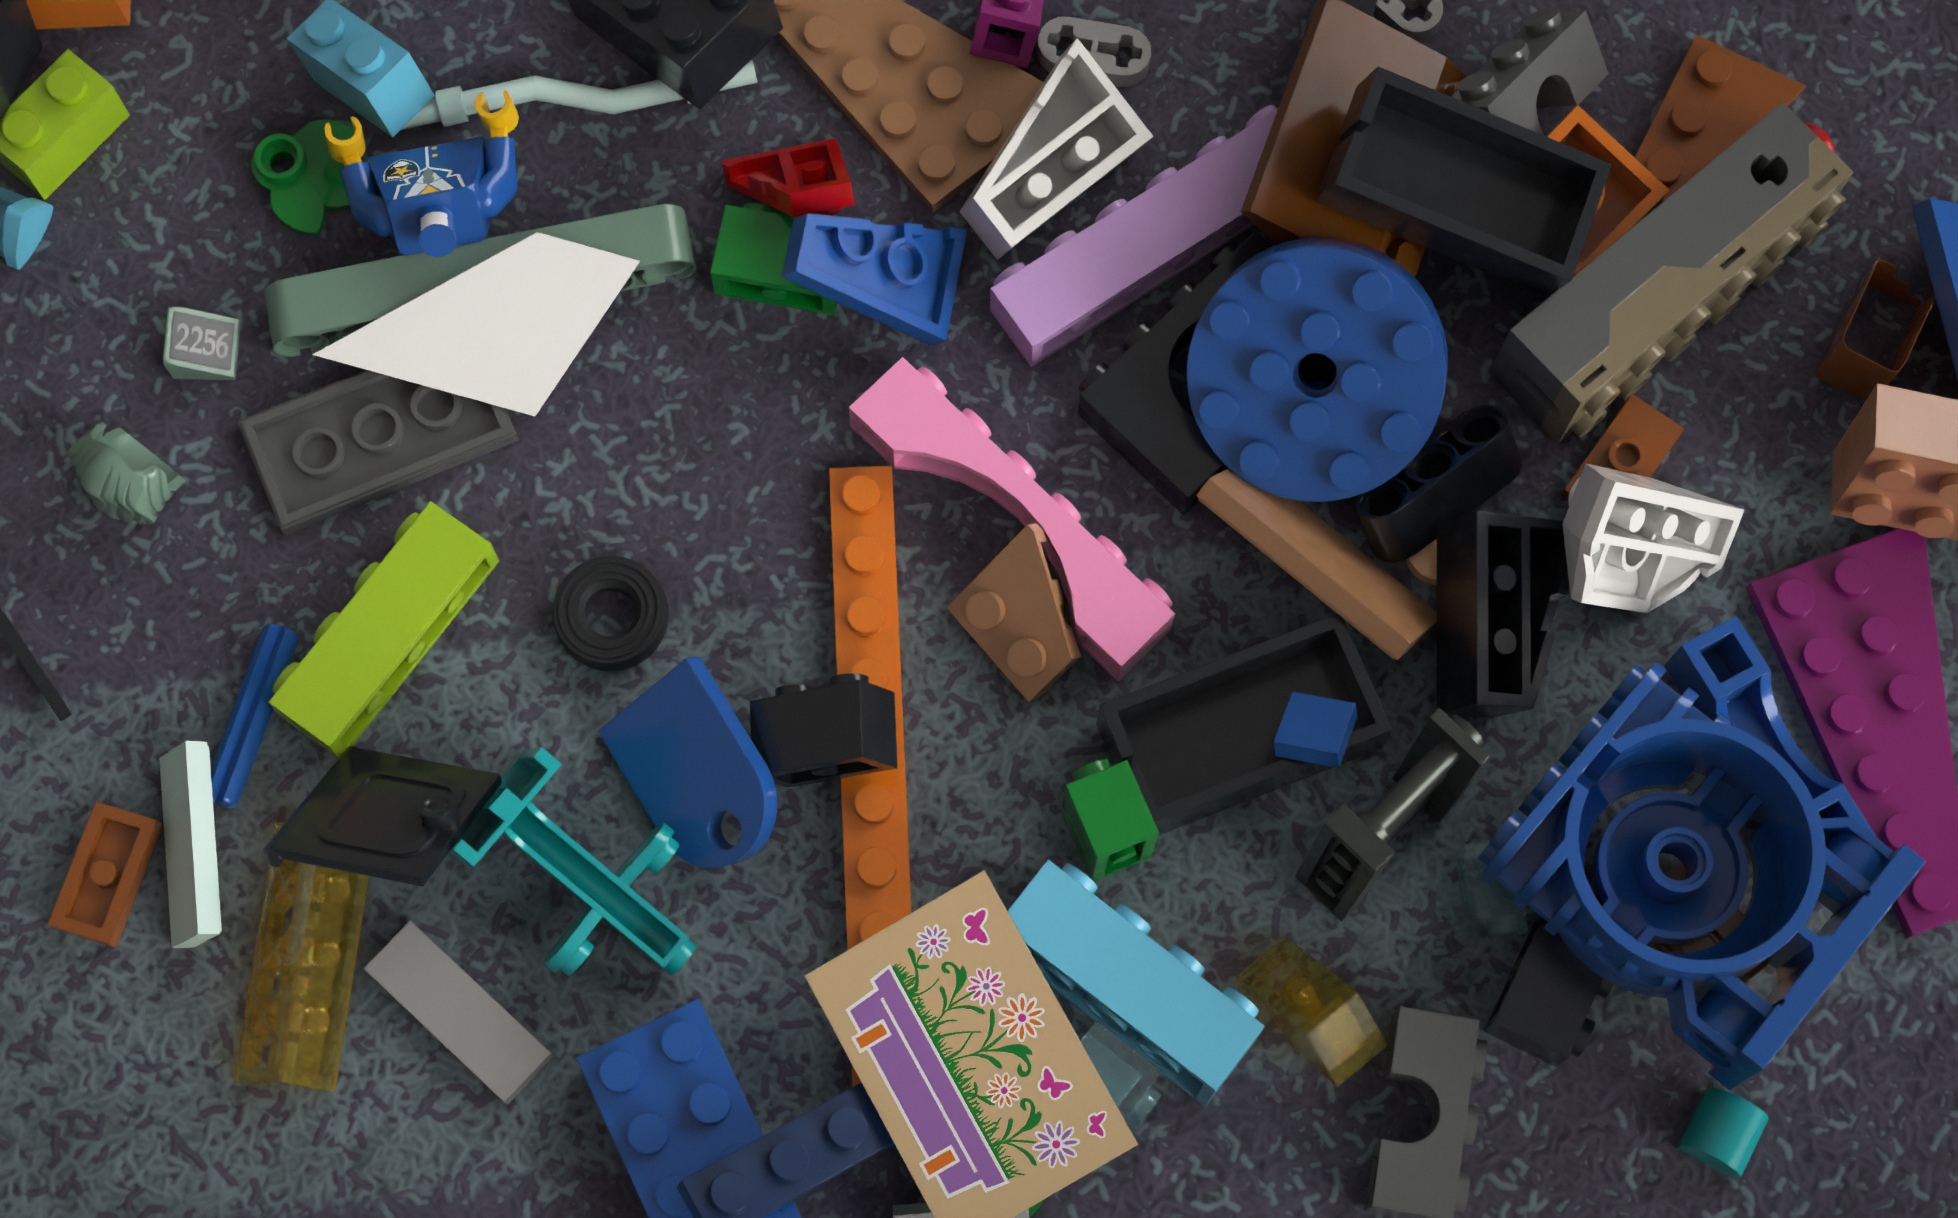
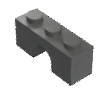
M1550 7L1532 13L1523 21L1524 26L1509 41L1497 46L1491 52V58L1476 73L1460 81L1457 86L1458 90L1451 97L1544 135L1536 108L1577 106L1609 74L1586 10L1559 12L1557 8Z
M1402 1006L1391 1016L1383 1081L1405 1084L1416 1089L1425 1098L1429 1106L1431 1121L1427 1134L1420 1141L1402 1143L1381 1139L1373 1146L1364 1212L1394 1218H1454V1211L1460 1213L1465 1211L1469 1194L1470 1174L1460 1171L1463 1145L1472 1146L1474 1143L1479 1115L1478 1106L1469 1105L1472 1079L1481 1080L1487 1056V1041L1477 1039L1480 1020Z

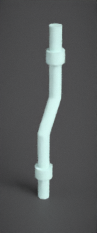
M750 60L720 91L758 83L753 60ZM534 75L462 91L460 86L437 90L435 92L436 97L432 98L401 130L442 121L444 127L468 122V115L477 113L475 100L481 92L486 97L489 110L499 109L504 106L503 91L507 90L514 105L536 100L613 115L678 101L684 98L660 80L612 90Z

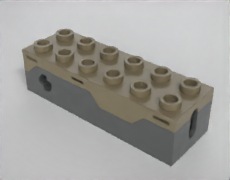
M1782 102L1572 278L1570 283L1559 288L1511 328L1489 374L1556 444L1561 442L1572 431L1579 438L1584 437L1603 420L1608 413L1605 408L1618 395L1624 400L1630 398L1632 394H1635L1651 378L1653 374L1650 370L1663 357L1668 362L1676 359L1695 341L1697 336L1694 332L1707 320L1715 325L1741 301L1738 295L1752 282L1757 287H1760L1784 265L1785 260L1783 257L1795 245L1800 250H1803L1815 241L1828 227L1829 224L1826 220L1846 201V198L1840 192L1854 172L1835 154L1834 144L1823 129L1813 123L1803 122Z

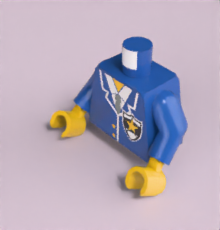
M507 90L503 91L504 106L494 113H490L489 105L483 92L479 93L476 97V111L483 126L490 133V138L485 140V137L481 136L368 157L369 163L362 162L361 160L366 146L362 125L354 116L350 117L354 135L347 140H338L333 137L330 123H326L324 129L328 150L334 160L344 165L339 170L355 220L380 237H392L398 253L402 255L425 252L433 257H442L453 251L455 246L480 242L488 236L492 217H496L515 197L518 189L515 139L508 137V133L517 126L519 115Z

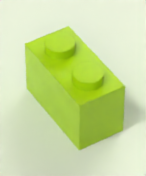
M67 49L9 106L0 122V164L43 200H46L130 114L113 85L72 51Z

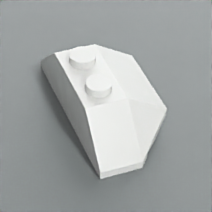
M1585 463L1581 477L1576 480L1571 488L1568 499L1569 509L1563 522L1571 599L1585 604L1642 613L1652 611L1684 592L1697 579L1700 573L1704 577H1709L1722 569L1744 509L1650 477Z

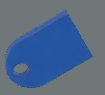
M700 656L685 658L598 730L654 825L657 827L660 823L664 822L674 830L672 838L680 844L675 854L680 858L699 867L719 868L743 862L755 855L765 845L772 833L777 816L778 802L774 779L764 759ZM727 811L734 814L741 825V837L736 846L729 844L722 834L721 822Z

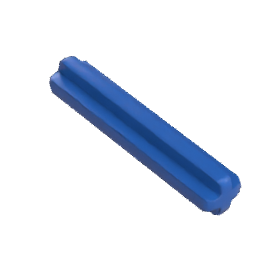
M266 624L262 628L211 765L213 805L234 809L239 804L273 712V707L268 703L274 696L273 686L282 671L290 665L298 644V636L295 632L284 626Z

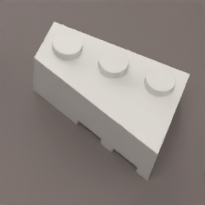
M1078 38L1060 56L959 211L997 260L1153 137Z

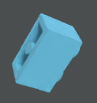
M325 0L286 38L316 83L392 138L435 96L407 50L334 0Z

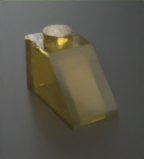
M1287 936L1283 937L1236 976L1242 986L1300 1055L1337 1087L1388 1045L1359 993Z

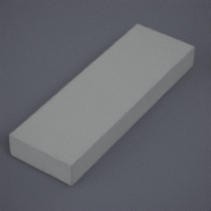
M411 920L363 968L507 1105L554 1057L551 1052Z

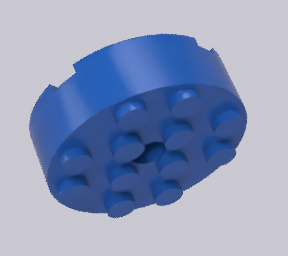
M1310 237L1287 241L1256 254L1238 267L1219 287L1203 311L1190 343L1187 360V385L1191 408L1200 431L1214 453L1228 468L1253 486L1283 498L1299 501L1322 502L1350 498L1368 492L1397 475L1414 459L1428 440L1437 422L1445 393L1448 367L1447 343L1439 314L1431 298L1415 277L1388 255L1365 244L1337 239ZM1311 353L1323 354L1329 357L1336 365V374L1331 380H1312L1304 375L1302 359Z

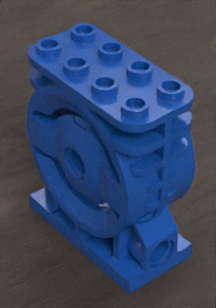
M1658 662L1648 672L1636 664L1612 693V696L1599 712L1591 718L1558 760L1568 769L1565 770L1555 762L1518 808L1527 816L1526 820L1514 812L1478 856V859L1487 866L1479 877L1489 885L1496 879L1516 895L1511 902L1521 911L1528 905L1548 921L1543 928L1552 936L1559 933L1575 956L1602 978L1635 993L1667 998L1672 1033L1711 1063L1713 1066L1708 1074L1728 1090H1731L1765 1069L1927 861L1905 844L1893 851L1851 817L1821 819L1816 804L1798 773L1773 748L1751 734L1730 726L1731 721L1721 713L1712 721L1692 705L1699 695L1688 687L1682 695H1679L1660 680L1667 670ZM1692 771L1705 775V779L1691 796L1674 792L1647 795L1626 805L1608 823L1598 839L1593 859L1594 880L1603 903L1601 906L1587 881L1584 857L1589 834L1602 812L1615 801L1633 792L1651 788L1678 789ZM1753 814L1760 824L1746 843L1752 862L1753 888L1747 910L1737 927L1726 938L1715 945L1695 952L1664 953L1647 946L1650 941L1660 944H1685L1697 941L1713 933L1735 913L1744 897L1749 872L1746 850L1738 832ZM1666 853L1677 857L1684 865L1686 871L1685 880H1673L1667 877L1660 869L1658 863L1659 854ZM1819 901L1833 914L1830 917L1831 919L1815 934L1804 924L1811 915L1816 902ZM1763 961H1766L1776 969L1778 984L1766 999H1763L1739 979Z

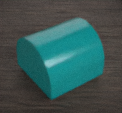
M1708 1087L1704 1089L1676 1148L1732 1179L1738 1180L1743 1175L1769 1117L1759 1107L1738 1095L1719 1088Z

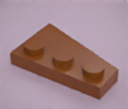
M1696 35L1634 157L1669 189L1668 193L1656 207L1778 105L1784 102L1789 107L1802 95L1807 86Z

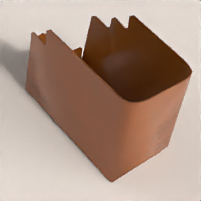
M1877 260L1861 280L1815 374V377L1864 401L1867 400L1877 383L1889 385L1902 369L1935 299V294H1933L1917 309L1889 369L1851 350L1845 344L1844 336L1868 284L1916 308L1921 304L1920 299L1906 293L1907 284L1894 276L1893 273L1896 267L1883 260Z

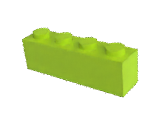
M432 501L429 502L420 514L415 512L404 520L395 534V546L381 563L373 562L362 572L354 586V597L341 613L333 612L325 618L314 635L313 642L315 645L300 663L293 662L288 665L279 675L273 686L274 696L268 703L279 716L338 759L348 747L355 744L499 563V559L490 542Z

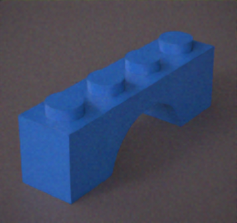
M1737 616L1682 644L1664 667L1681 694L1689 687L1699 695L1692 704L1712 721L1721 713L1731 721L1730 726L1760 739L1781 755L1798 773L1808 788L1821 819L1851 817L1876 837L1843 783L1834 781L1822 774L1812 765L1794 742L1779 714L1773 697L1771 669Z

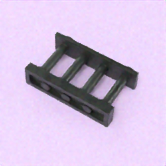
M1438 708L1429 717L1392 779L1396 784L1368 812L1359 810L1355 814L1343 803L1323 823L1295 877L1341 922L1361 902L1394 854V851L1388 846L1390 842L1423 809L1440 823L1483 767L1490 755L1482 748L1484 741L1478 731L1462 717L1454 715L1450 718L1444 711Z

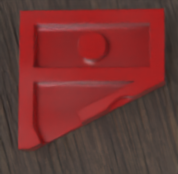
M836 138L721 160L727 187L792 217L807 213L833 216L841 210V207L855 205L851 181Z

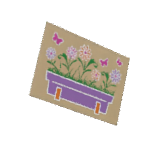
M985 870L805 975L934 1218H1013L1138 1145Z

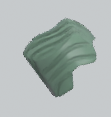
M100 421L66 452V455L71 459V465L76 469L75 471L80 479L82 488L90 495L100 513L103 512L108 517L127 523H138L139 525L154 524L158 518V511L160 512L165 507V502L170 500L173 493H176L186 480L122 428L118 427L104 433L107 425Z

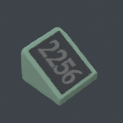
M168 307L163 363L172 378L236 380L240 320L184 307Z

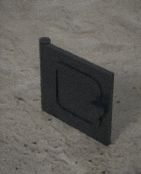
M350 746L266 845L261 855L266 863L274 867L280 866L286 859L423 887L501 785V777L497 773Z

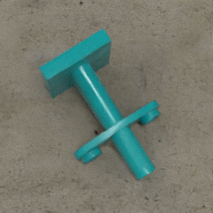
M542 747L525 749L501 776V785L447 855L460 865L474 867L502 835L586 905L543 961V964L553 973L560 969L569 976L585 961L594 948V945L586 938L602 918L670 976L675 974L693 954L696 945L689 940L690 937L629 887L645 868L655 874L675 854L680 844L672 838L674 830L666 823H660L648 834L617 871L612 873L548 819L531 802L533 797L562 764Z

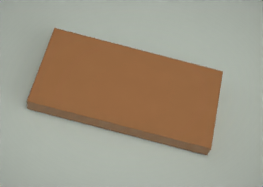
M1230 468L1210 477L1196 495L1201 503L1393 660L1401 658L1436 626L1437 612L1299 500L1283 498L1255 487L1239 477Z

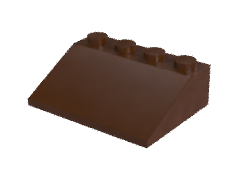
M1318 0L1240 212L1277 244L1310 237L1337 239L1353 243L1358 242L1388 255L1415 277L1425 250L1424 246L1315 202L1333 150L1344 141L1338 138L1355 89L1374 69L1379 66L1448 96H1452L1458 90V84L1466 76L1446 56L1341 0Z

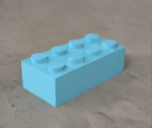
M1048 859L1009 908L1008 913L1049 986L1206 1107L1265 1027L1255 1019L1259 1010L1250 1000L1233 988L1226 987L1223 992H1220L1203 979L1201 975L1205 971L1204 967L1180 947L1173 945L1167 951L1147 936L1151 927L1133 910L1122 904H1119L1114 910L1095 896L1094 893L1098 889L1097 885L1081 870L1069 863H1066L1060 869Z

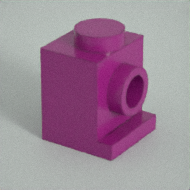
M980 0L969 54L1028 68L1041 24L1044 0ZM994 24L1022 31L1021 40L988 32L989 25Z

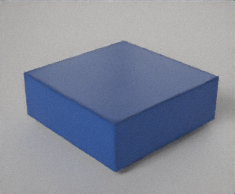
M1292 691L1274 739L1275 756L1339 768L1357 720L1356 703Z

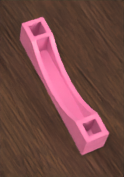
M902 357L849 406L850 427L894 469L923 471L959 481L991 497L1018 518L1024 526L1038 523L1044 530L1046 542L1041 543L1042 548L1059 576L1069 607L1071 627L1073 628L1076 642L1119 682L1171 630L1175 613L1170 609L1173 605L1170 597L1151 579L1146 578L1141 582L1124 566L1127 563L1126 557L1110 539L1103 535H1100L1097 539L1093 537L1079 523L1081 516L1069 500L1057 492L1050 496L1034 481L1036 473L1021 455L1013 450L1005 454L990 440L989 437L992 434L989 427L975 412L969 408H965L961 412L945 397L947 390L934 373L923 366L916 370Z

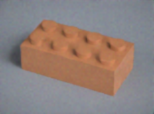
M1877 383L1833 451L1830 514L1851 518L1864 525H1884L1914 531L1927 538L1943 537L1958 541V400Z

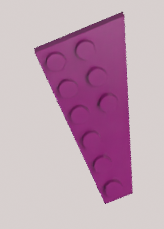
M1896 529L1751 582L1746 587V590L1834 781L1843 783L1880 841L1893 851L1905 844L1927 861L1892 905L1906 938L1914 937L1958 920V795L1925 537L1914 531Z

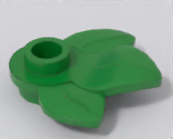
M329 119L312 121L294 136L278 133L264 138L253 153L251 168L257 182L265 190L271 192V207L276 217L294 231L307 235H317L322 229L326 208L340 209L350 207L339 170L344 165L331 157L324 129L326 123L329 122L333 137L338 140H347L354 135L353 127ZM289 158L294 161L293 167L288 171L282 173L273 171L275 163L280 159Z

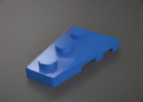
M807 213L793 219L781 277L926 344L935 345L947 339L967 229L954 227L944 230L923 228V224L902 223L895 226L875 224L870 219Z

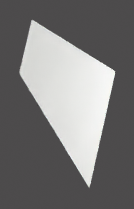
M536 232L312 355L536 416L640 261Z

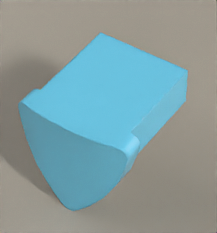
M0 187V256L5 258L7 266L20 270L41 241L50 222L54 207L39 199L28 198Z

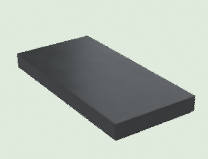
M369 370L361 371L237 421L284 536L519 441L506 408Z

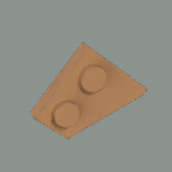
M1038 523L1027 524L947 607L1028 702L1041 697L1081 657L1073 628L1068 625L1064 617L1065 601L1058 579H1051L1041 543L1046 542L1044 530Z

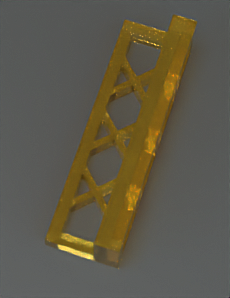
M286 822L276 823L274 836ZM285 859L278 867L271 865L268 867L233 1082L253 1086L284 1085L323 1093L335 1092L369 876L301 862L294 869V861ZM292 906L293 913L291 925L284 933L283 924L285 914ZM282 971L280 991L273 999L274 979ZM271 1037L268 1067L260 1068L264 1043Z

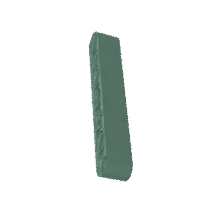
M672 204L654 205L487 238L480 242L455 246L453 251L442 257H433L425 252L275 281L264 289L273 351L285 357L300 356V349L310 347L312 353L318 352L536 232L639 260V264L620 291L665 283V277L676 275L677 280L685 279L696 271V262L685 211L682 207Z

